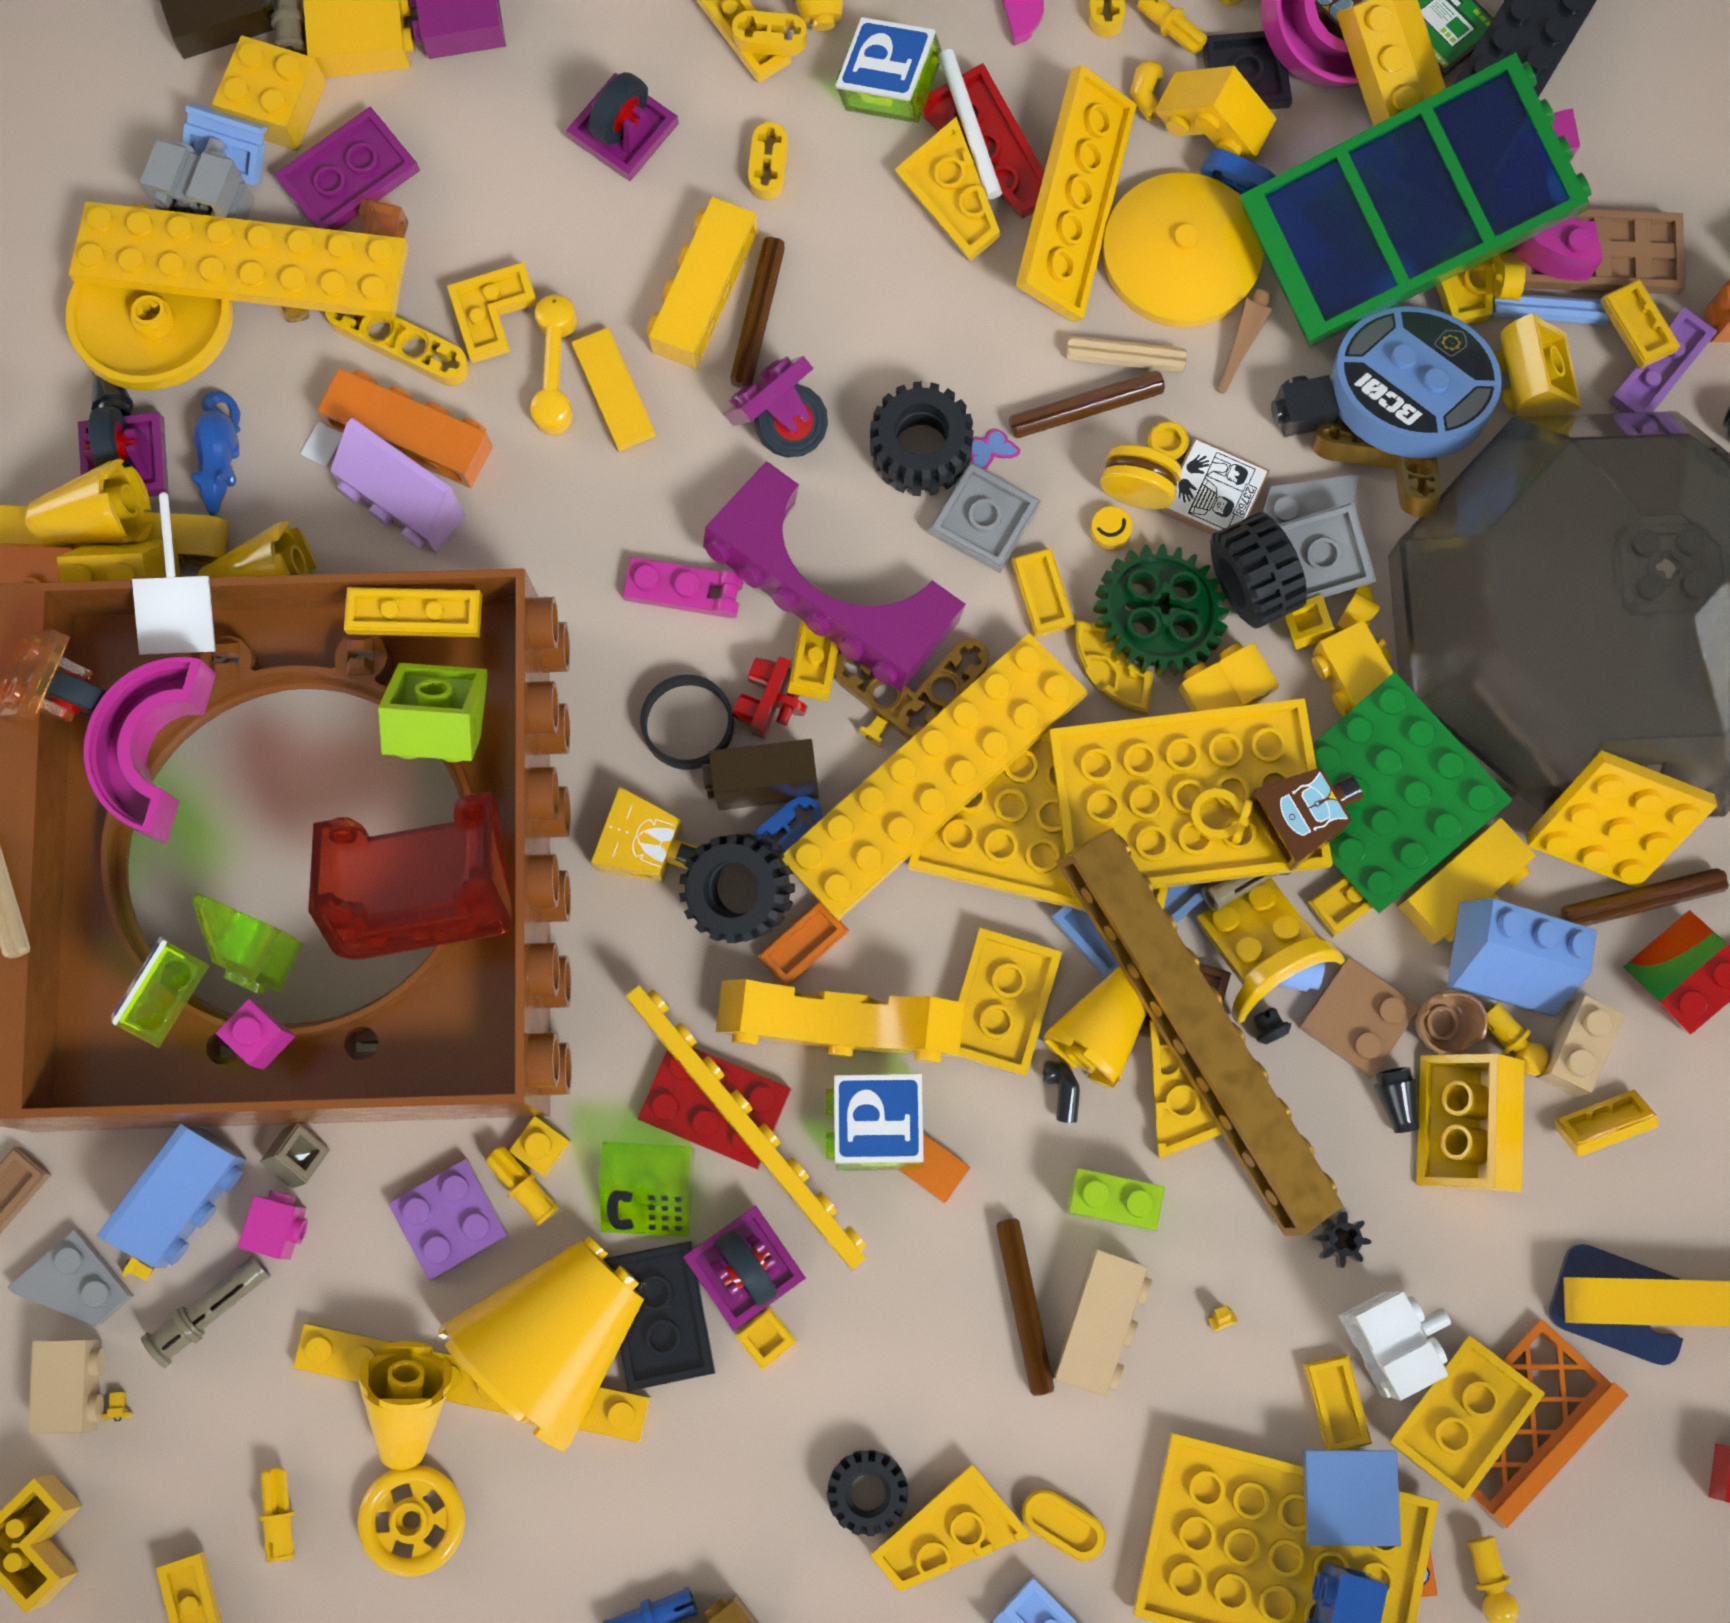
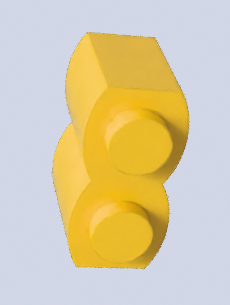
M1239 642L1222 651L1218 655L1221 659L1218 663L1207 667L1203 662L1186 671L1182 675L1185 681L1180 684L1178 691L1190 711L1195 712L1253 705L1273 694L1280 685L1256 645L1251 643L1243 647Z

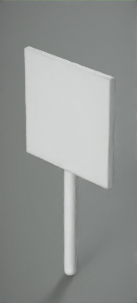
M161 492L159 494L166 578L132 579L139 655L214 652L216 649L209 576L176 577L169 499L166 492Z

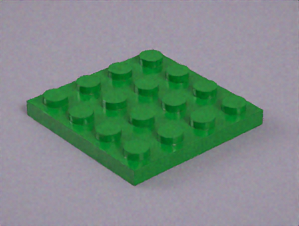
M1396 672L1391 674L1313 743L1316 767L1324 771L1332 785L1351 775L1356 779L1363 792V799L1346 807L1352 822L1329 845L1332 862L1379 914L1513 801Z

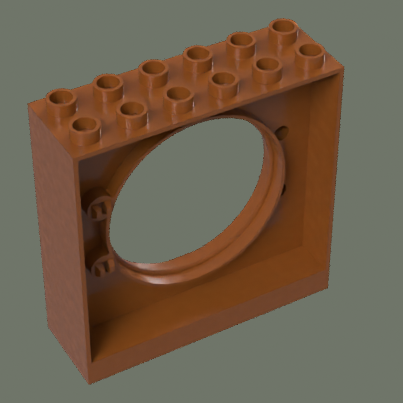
M525 568L209 578L216 651L139 655L132 580L0 584V845L31 947L30 952L26 955L12 959L4 957L0 948L1 1127L29 1132L177 1128L180 1123L195 1127L550 1116V1095H569L572 1079L570 1045L568 1042H559L557 1033H550V1008H569L571 1001L568 955L559 956L557 944L550 943V922H569L571 913V887L568 870H559L556 854H550V838L569 837L571 826L568 787L559 786L556 767H550L551 754H569L570 750L567 703H559L556 682L550 681V673L568 672L570 667L567 622L558 621L557 602L554 596L538 597ZM347 587L480 590L482 593L480 637L347 634L344 631ZM360 654H374V662L368 658L356 657ZM172 657H191L204 661L216 673L204 716H183L170 721L157 732L148 751L147 767L152 782L172 754L199 728L221 713L252 699L287 690L316 689L349 694L379 705L398 663L487 669L488 678L481 738L472 761L447 762L441 759L455 784L462 804L467 834V859L462 890L454 914L431 953L399 985L359 1009L318 1021L283 1023L296 1037L264 1070L248 1065L238 1055L220 1056V1046L230 1047L215 1033L234 1014L221 1010L191 993L161 963L157 966L126 1017L140 1025L141 1029L138 1030L120 1021L116 1025L111 1023L112 1013L152 950L137 922L129 890L128 864L134 829L108 812L94 794L89 783L84 764V739L91 717L69 713L65 720L56 717L59 709L53 707L51 702L40 698L28 690L29 683L37 667L50 668L63 673L67 671L74 674L77 667H81L86 670L84 678L90 680L91 684L108 691L121 677L152 661ZM227 658H239L238 665L223 661ZM356 1042L378 1044L376 1051L356 1052Z

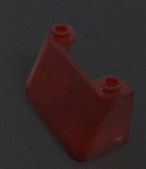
M492 791L468 794L457 800L453 806L454 822L369 836L361 823L348 817H337L332 820L313 823L308 912L330 949L337 956L350 960L366 959L493 937L503 934L510 929L512 925L510 891L499 807Z

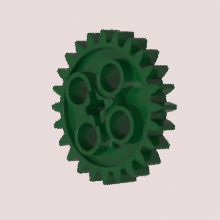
M1161 544L1154 555L1149 546L1144 545L1139 557L1133 550H1129L1124 558L1125 562L1117 558L1111 566L1112 571L1106 570L1101 581L1105 585H1099L1095 592V596L1101 600L1096 601L1093 606L1094 612L1104 614L1098 617L1094 624L1095 628H1107V632L1103 635L1101 642L1108 643L1114 641L1116 644L1111 655L1114 657L1124 652L1127 655L1124 665L1126 667H1129L1135 660L1140 662V674H1144L1149 666H1154L1157 677H1161L1168 666L1172 674L1178 676L1183 669V664L1189 670L1198 665V659L1205 663L1212 654L1210 649L1216 650L1222 642L1218 636H1222L1228 626L1221 621L1225 620L1229 614V609L1219 607L1227 598V593H1215L1214 591L1221 581L1220 578L1208 580L1206 577L1211 566L1208 564L1200 569L1195 567L1196 554H1193L1187 561L1183 560L1181 547H1178L1172 556L1167 555L1165 544ZM1132 584L1144 586L1149 595L1138 594L1133 589ZM1173 587H1181L1186 590L1189 598L1178 596ZM1125 606L1132 609L1133 611L1126 610ZM1188 610H1194V611H1196L1197 615L1194 614V613L1191 612V611H1188ZM1132 623L1143 624L1148 629L1149 634H1139L1133 628ZM1179 625L1184 627L1190 637H1181L1175 632L1173 626Z

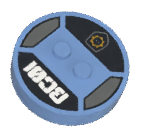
M1414 306L1388 308L1357 322L1343 338L1330 376L1339 416L1352 432L1368 444L1382 451L1397 456L1419 459L1453 454L1475 441L1488 424L1498 402L1502 386L1501 371L1497 358L1491 347L1478 332L1449 314Z

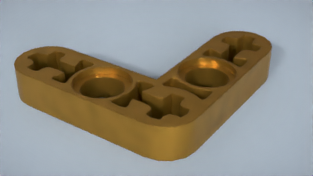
M1326 423L1317 428L1313 451L1318 456L1331 461L1394 468L1400 508L1404 512L1416 517H1430L1436 513L1442 493L1437 457L1419 459L1387 453L1362 440L1344 424Z
M967 638L961 640L952 648L915 693L907 686L902 691H899L893 685H889L896 691L897 698L895 702L887 706L876 703L873 698L875 689L886 685L876 677L870 681L865 692L860 690L864 687V681L855 674L849 678L845 677L846 670L844 664L847 662L850 665H854L857 661L847 658L843 653L839 654L836 659L834 674L836 681L841 687L876 715L887 721V724L902 736L910 740L922 729L920 726L915 727L914 730L910 729V719L908 717L910 713L913 716H918L924 710L926 702L920 699L925 697L931 707L942 711L985 672L988 666L989 653L987 647L977 639ZM975 651L978 653L977 662L979 665L976 666L971 663L964 669L961 678L967 681L963 683L959 676L954 673L962 664L963 656L961 653L964 652L969 655ZM861 663V674L870 680L873 673L872 670ZM951 666L954 672L948 670L947 668ZM939 680H948L955 686L956 692L948 700H939L932 693L931 688L933 684ZM933 708L925 716V725L938 715Z

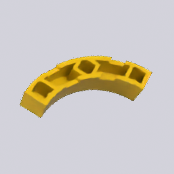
M748 979L722 981L716 1032L732 1035V1043L757 1046L758 1039L824 1047L828 1048L827 1055L834 1057L853 1058V1051L915 1055V1061L926 1063H941V1056H959L965 1004L962 1002L933 996H889V1001L874 1000L862 994L819 991V994L800 992L794 996L795 987Z

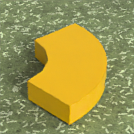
M1077 620L1075 624L1076 652L1080 665L1091 684L1113 704L1127 711L1147 716L1154 672L1147 670L1144 674H1140V667L1134 663L1129 667L1124 666L1126 660L1124 652L1114 657L1111 655L1116 646L1115 642H1101L1103 635L1107 632V628H1095V623Z

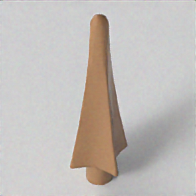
M1258 289L1253 300L1248 298L1245 300L1231 354L1218 386V392L1221 394L1227 391L1242 359L1269 319L1272 308L1267 306L1272 296L1265 290Z

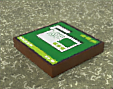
M1418 0L1424 21L1427 23V31L1443 78L1471 56L1493 20V17L1476 0Z

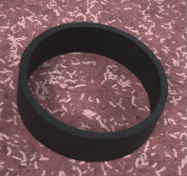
M677 675L659 683L646 697L640 715L641 731L653 755L664 764L682 770L702 768V765L710 764L709 753L696 759L682 760L665 755L653 745L648 736V716L654 703L664 693L680 686H698L711 691L723 702L728 713L727 729L723 739L713 750L727 749L734 732L733 713L725 693L712 681L697 675Z

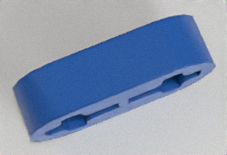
M1223 149L1210 150L1200 169L1202 175L1223 182L1240 195L1276 177L1275 174L1265 167Z
M796 797L759 826L754 835L761 840L767 834L774 838L782 831H785L786 835L778 842L782 853H785L823 818L822 809L819 803L811 797ZM801 808L803 811H808L811 808L814 811L811 814L813 822L811 825L807 826L806 823L801 822L792 830L789 826L797 819L796 809Z

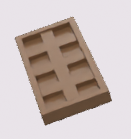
M1586 209L1585 212L1573 217L1578 220L1596 222L1603 260L1589 280L1574 281L1555 278L1536 271L1523 262L1526 271L1524 288L1612 292L1640 279L1648 293L1680 295L1686 288L1683 213Z

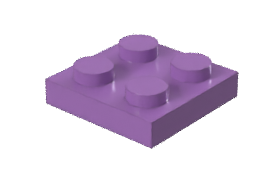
M467 1159L462 1160L388 1203L429 1281L437 1279L509 1236Z

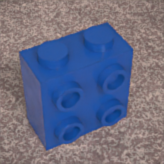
M1325 1562L1324 1571H1317L1312 1587V1599L1317 1600L1314 1619L1307 1618L1305 1623H1381L1388 1585L1369 1573Z

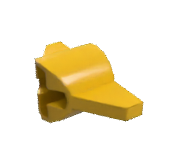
M1369 584L1357 588L1335 629L1342 631L1362 620L1369 627L1371 620L1380 610V606L1373 601Z

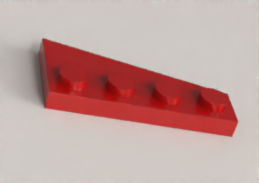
M982 63L962 74L1002 191L1000 196L1023 219L1035 211L1044 170L986 66ZM948 83L913 101L915 108L938 132L956 117L974 162Z

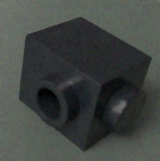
M1329 375L1308 379L1307 376H1296L1281 384L1275 399L1271 402V412L1274 423L1276 425L1281 424L1284 437L1314 432L1322 424L1335 422L1339 410Z

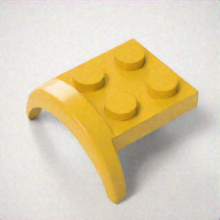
M1272 878L1231 901L1217 912L1209 909L1197 916L1198 926L1243 985L1232 1007V1017L1237 1024L1245 1021L1252 1008L1269 991L1292 975L1324 962H1337L1340 965L1345 962L1343 955L1333 943L1321 940L1316 936Z

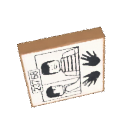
M1195 437L1181 466L1182 476L1180 482H1177L1175 500L1171 506L1161 509L1160 512L1212 535L1249 517L1270 470Z

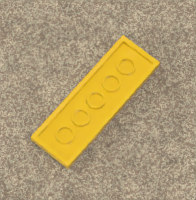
M1084 65L1074 67L1070 71L1015 285L1072 322L1084 319L1137 107L1136 103Z

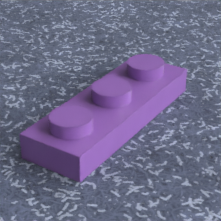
M1685 307L1669 326L1680 344L1678 351L1642 369L1637 365L1608 401L1641 426L1718 332Z

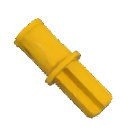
M1139 0L1137 10L1160 28V34L1163 36L1169 35L1189 53L1197 54L1202 50L1207 42V36L1184 16L1185 11L1182 8H1175L1166 0Z
M500 1146L487 1156L485 1160L486 1165L510 1191L507 1197L509 1199L514 1198L526 1210L538 1227L560 1208L534 1179L536 1177L535 1173L529 1175L505 1147Z
M283 1467L268 1468L260 1474L263 1514L259 1515L258 1518L259 1521H263L265 1562H279L295 1558L292 1536V1516H295V1510H290L286 1469Z

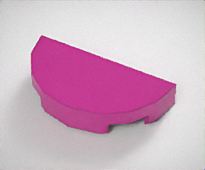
M1001 0L1014 46L1027 41L1039 26L1040 21H1042L1044 1Z

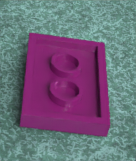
M370 106L276 172L274 176L314 228L338 230L361 213L363 204L366 209L418 173L420 169L417 162Z

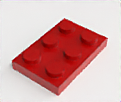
M691 1047L701 1060L709 1056L725 1075L719 1081L730 1094L737 1089L753 1108L747 1115L759 1128L765 1123L774 1133L792 1089ZM667 1049L637 1119L758 1170L761 1164L760 1160Z

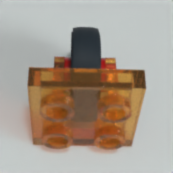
M53 629L31 633L29 639L26 637L21 639L14 652L12 661L17 663V667L11 680L5 678L0 685V718L11 723L34 722L39 711L62 721L72 722L74 715L81 714L91 717L98 702L107 691L91 684L90 678L93 671L62 657L70 639L69 636Z

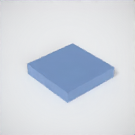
M1303 1449L1306 1544L1313 1546H1401L1397 1451Z

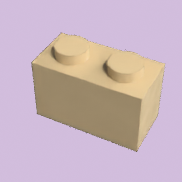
M1587 995L1569 1001L1548 1049L1550 1054L1549 1064L1541 1075H1537L1536 1078L1574 1097L1592 1093L1626 1014Z
M101 1339L32 1341L28 1434L83 1433L97 1430V1422L101 1421L104 1412V1399L99 1394V1376H102L105 1371L106 1354L105 1350L101 1348Z

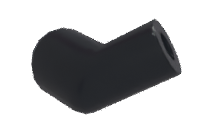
M1059 1059V1062L1048 1060L1043 1066V1081L1047 1084H1057L1056 1120L1064 1123H1076L1078 1121L1080 1099L1078 1081L1069 1063Z

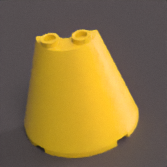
M591 1236L586 1240H579L457 1314L438 1329V1334L442 1339H445L448 1335L451 1339L445 1344V1347L466 1373L517 1422L521 1420L525 1424L537 1426L533 1431L534 1435L561 1452H564L570 1446L644 1301V1298L635 1290L639 1282L621 1265L614 1271L604 1260L609 1254L608 1251Z

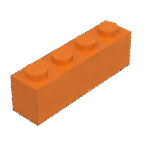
M341 368L338 369L317 409L327 426L344 432L346 423L352 417L423 468L472 488L493 447L483 425L470 418H464L463 421L449 416V412L445 408L433 402H427L426 405L414 401L408 392L399 387L391 386L390 389L377 385V381L362 371L355 370L352 374Z

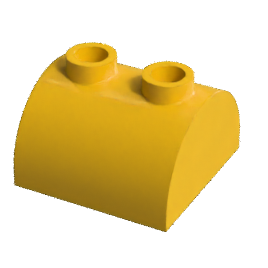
M1533 313L1507 325L1500 333L1502 349L1495 351L1502 374L1508 373L1510 387L1504 388L1502 391L1507 409L1510 412L1516 410V414L1520 417L1536 419L1558 416L1582 408L1566 332Z

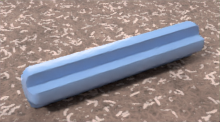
M1522 294L1519 301L1496 299L1495 296L1493 297L1492 315L1494 317L1519 319L1533 313L1547 321L1603 325L1610 322V318L1599 299Z

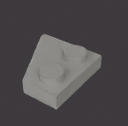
M1347 475L1271 486L1262 513L1268 514L1277 524H1281L1352 502L1360 476Z
M75 1229L7 1287L14 1294L92 1326H100L134 1296L82 1231Z

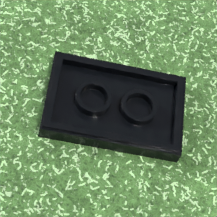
M692 1241L604 1258L605 1262L614 1271L620 1265L625 1268L639 1282L635 1290L644 1298L620 1346L627 1392L716 1373L699 1280L683 1258L684 1255L693 1250Z

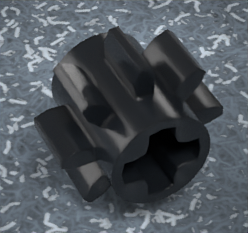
M1347 1212L1338 1213L1336 1224L1327 1218L1321 1223L1325 1228L1322 1234L1312 1236L1313 1240L1321 1242L1324 1249L1320 1252L1319 1258L1326 1259L1330 1256H1335L1337 1268L1345 1267L1346 1256H1350L1356 1262H1362L1364 1259L1358 1251L1362 1245L1371 1244V1240L1363 1238L1360 1231L1365 1222L1361 1220L1353 1224L1347 1223ZM1335 1231H1347L1349 1236L1345 1242L1348 1248L1335 1247L1334 1244L1338 1240L1337 1235L1334 1233Z

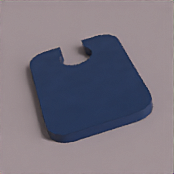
M1579 1244L1568 1249L1564 1256L1549 1306V1316L1553 1324L1564 1331L1653 1364L1668 1365L1674 1362L1680 1353L1683 1338L1672 1334L1659 1335L1649 1325L1565 1323L1563 1277L1682 1279L1590 1245Z

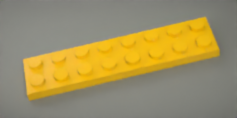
M85 201L69 276L73 282L395 319L409 246L406 238Z
M1028 633L783 853L784 858L782 860L786 866L789 865L791 871L801 883L839 921L908 859L914 851L929 840L963 807L1087 696V690Z

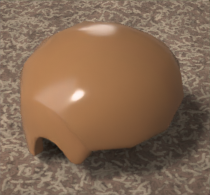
M1456 990L1436 992L1429 996L1417 1011L1415 1027L1418 1036L1424 1046L1440 1055L1465 1054L1469 1048L1477 1041L1483 1040L1487 1034L1488 1015L1481 1001L1467 992Z

